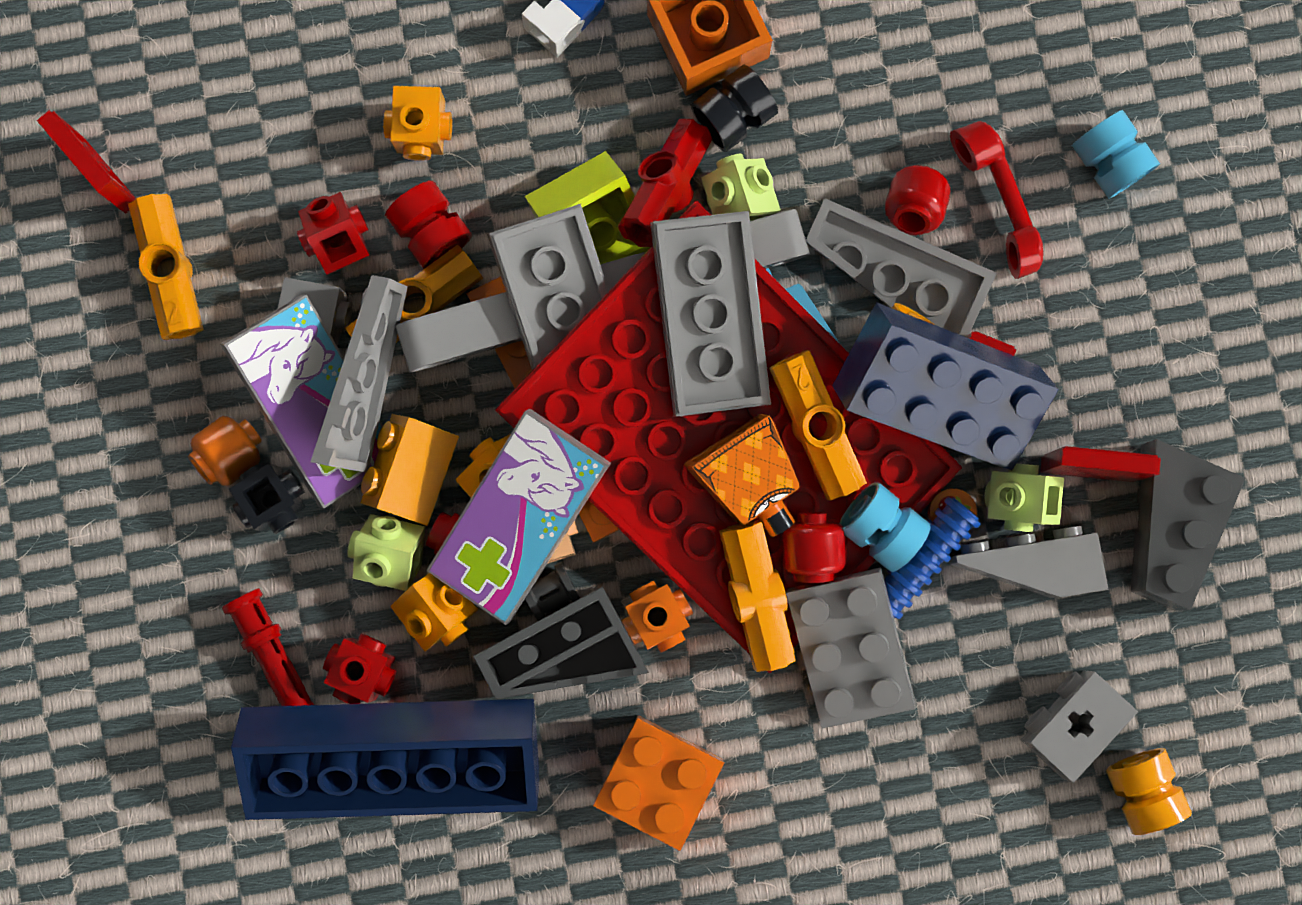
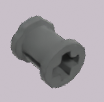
M561 562L554 565L555 571L536 580L525 598L537 621L545 618V613L569 600L575 602L580 599Z

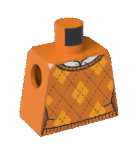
M758 414L684 463L687 470L735 522L745 525L758 517L771 537L784 532L795 523L794 518L782 500L798 490L800 486L770 415Z

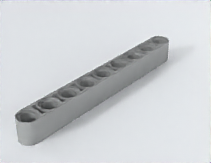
M796 209L750 221L754 258L765 269L810 255ZM645 252L601 264L608 290L620 280ZM506 292L417 317L395 326L409 372L431 368L522 341Z

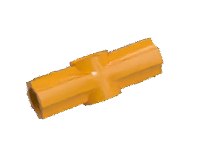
M149 194L138 197L129 203L128 206L140 250L139 269L147 279L161 338L163 340L194 336L198 332L203 331L204 328L191 280L193 275L192 264L185 256L171 197L168 194ZM174 257L175 266L173 271L165 277H159L157 274L159 263L163 259Z
M458 244L413 278L399 281V283L407 286L405 299L413 293H420L426 296L425 305L420 311L416 313L402 311L400 323L440 311L483 279L474 263ZM357 319L345 327L350 337H352ZM397 334L396 343H397L398 341H400L398 334Z
M807 350L790 356L769 367L791 417L793 434L802 443L826 499L833 500L859 490L860 487L867 483L846 436L844 417L833 406L810 351ZM820 412L826 418L827 429L824 435L816 439L811 435L808 426L811 417Z
M757 520L745 525L739 523L728 526L719 531L724 556L732 580L728 582V590L736 618L743 625L753 669L756 672L787 667L790 663L796 661L784 614L788 607L787 598L778 571L773 569L762 522Z

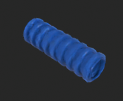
M947 497L944 500L947 505L943 510L940 508L936 509L934 513L937 517L933 522L929 519L927 520L930 523L931 529L924 544L915 556L895 572L887 570L889 574L884 578L894 619H901L903 617L901 610L904 607L910 608L913 605L911 599L914 595L920 597L923 593L920 589L923 584L930 585L932 582L930 576L934 572L939 574L942 571L940 564L943 561L948 563L952 559L949 555L953 549L959 551L961 548L959 542L962 538L966 540L970 538L971 534L968 531L972 527L978 528L981 525L978 521L979 518L954 497L952 499Z

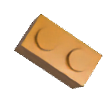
M392 414L390 421H387L379 432L377 439L379 452L374 466L370 467L363 477L361 483L363 496L360 503L428 526L459 436L410 417Z

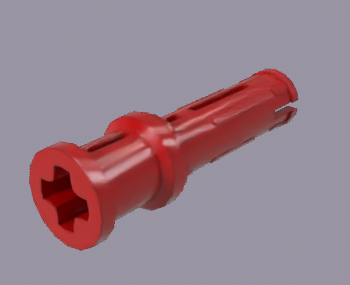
M260 588L250 591L222 607L224 614L231 615L243 638V641L240 643L243 650L254 654L281 706L314 705L279 639L282 636L280 625L278 623L273 624L260 600L263 595Z

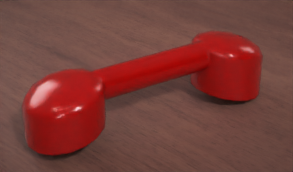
M982 121L950 131V141L961 162L969 170L974 172L988 166L990 168L1015 230L1009 232L1006 239L1007 262L1012 276L1015 279H1019L1037 272L1043 262V242L1040 233L1032 224L1006 160L1004 144L999 134L989 124Z

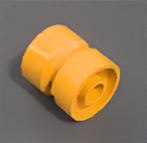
M1165 748L1143 751L1107 767L1106 772L1115 794L1126 798L1122 811L1133 835L1154 833L1174 826L1191 816L1192 811L1182 787L1172 785L1171 783L1176 773Z

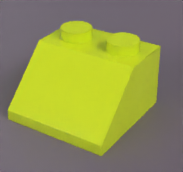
M606 151L525 196L535 218L581 204L600 265L645 252L650 248L638 247L634 242L625 239L619 231L618 225L635 195L625 174Z

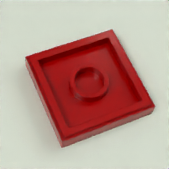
M48 110L36 120L100 195L125 214L130 211L128 204L136 200V197L82 134L55 111Z
M1064 446L1041 457L1040 473L1136 482L1160 475L1161 458H1158V455Z

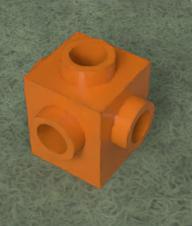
M652 581L629 594L633 601L625 606L629 616L621 621L634 645L643 641L647 650L656 645L660 653L686 640L682 633L683 630L690 627L686 617L694 613L680 588L671 592L668 584L658 588L655 581ZM654 607L663 608L667 614V620L661 626H653L648 620V613Z

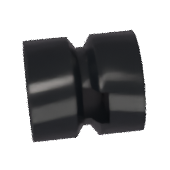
M745 64L722 80L721 90L711 88L690 104L698 123L708 128L713 139L712 142L723 152H727L747 137V127L758 129L778 114L777 104L769 89L760 77Z

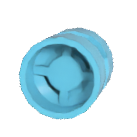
M1123 110L1108 117L1072 144V147L1086 167H1096L1097 172L1094 179L1108 199L1121 193L1160 165V162L1145 142L1137 143L1135 141L1138 131Z
M874 482L866 487L853 500L839 522L843 526L846 537L859 547L869 545V555L891 572L899 570L915 556L924 544L931 529L930 523L910 507L900 509L899 498L879 482Z

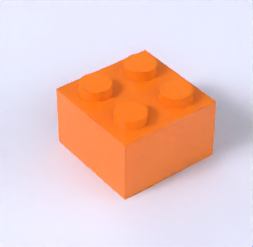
M647 0V16L686 96L726 78L743 64L751 67L768 59L770 56L773 40L753 0Z
M638 715L593 806L681 851L724 765V761L721 757Z

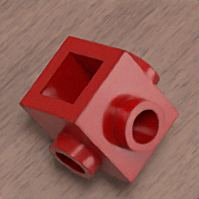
M341 192L330 197L322 196L316 198L306 208L298 211L303 225V229L297 231L301 245L308 257L316 255L326 275L369 256L362 233L369 230L357 204L350 208L348 207Z
M360 633L358 640L355 638H344L341 645L334 643L327 654L322 668L328 671L324 684L335 688L332 696L347 704H360L361 700L366 703L377 700L379 695L385 697L396 675V670L391 668L396 657L384 652L387 644ZM353 661L361 663L364 668L363 676L359 680H354L348 675Z

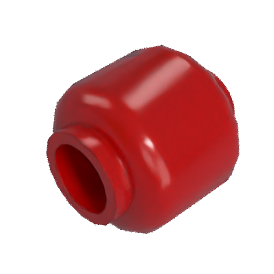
M914 165L898 171L891 182L885 202V214L889 221L899 231L914 236L930 233L939 228L945 218L950 200V185L947 179L939 171L928 166Z
M827 512L799 513V522H795L790 528L782 532L783 566L786 571L795 574V581L804 583L830 582L834 580V574L842 571L845 567L846 550L843 526L837 522L828 521Z

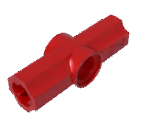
M679 119L661 151L650 154L640 163L637 171L642 184L618 225L619 231L625 239L634 242L638 247H651L653 241L650 223L653 221L669 220L672 213L684 209L692 201L694 191L690 180L713 140L707 127L701 126L694 119Z

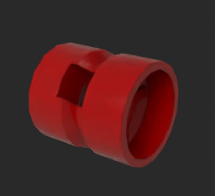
M429 180L406 191L389 206L385 213L386 218L399 236L411 239L408 248L423 269L457 244L463 248L473 236L457 212H447L450 204L436 183Z

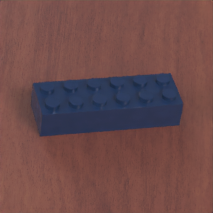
M534 699L241 707L231 751L245 820L538 811L540 770Z

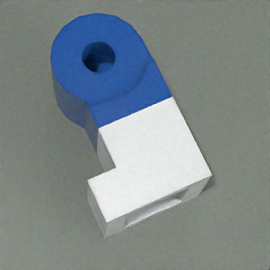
M551 0L544 9L537 2L533 1L522 13L523 28L558 58L604 7L605 0Z

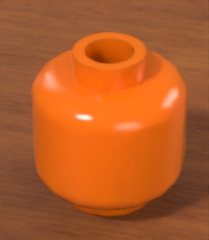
M221 416L191 439L190 444L193 452L188 455V458L208 484L212 485L214 482H217L223 486H229L237 481L239 476L245 471L259 464L260 454L256 446L262 440L247 420L244 419L238 423L228 416Z

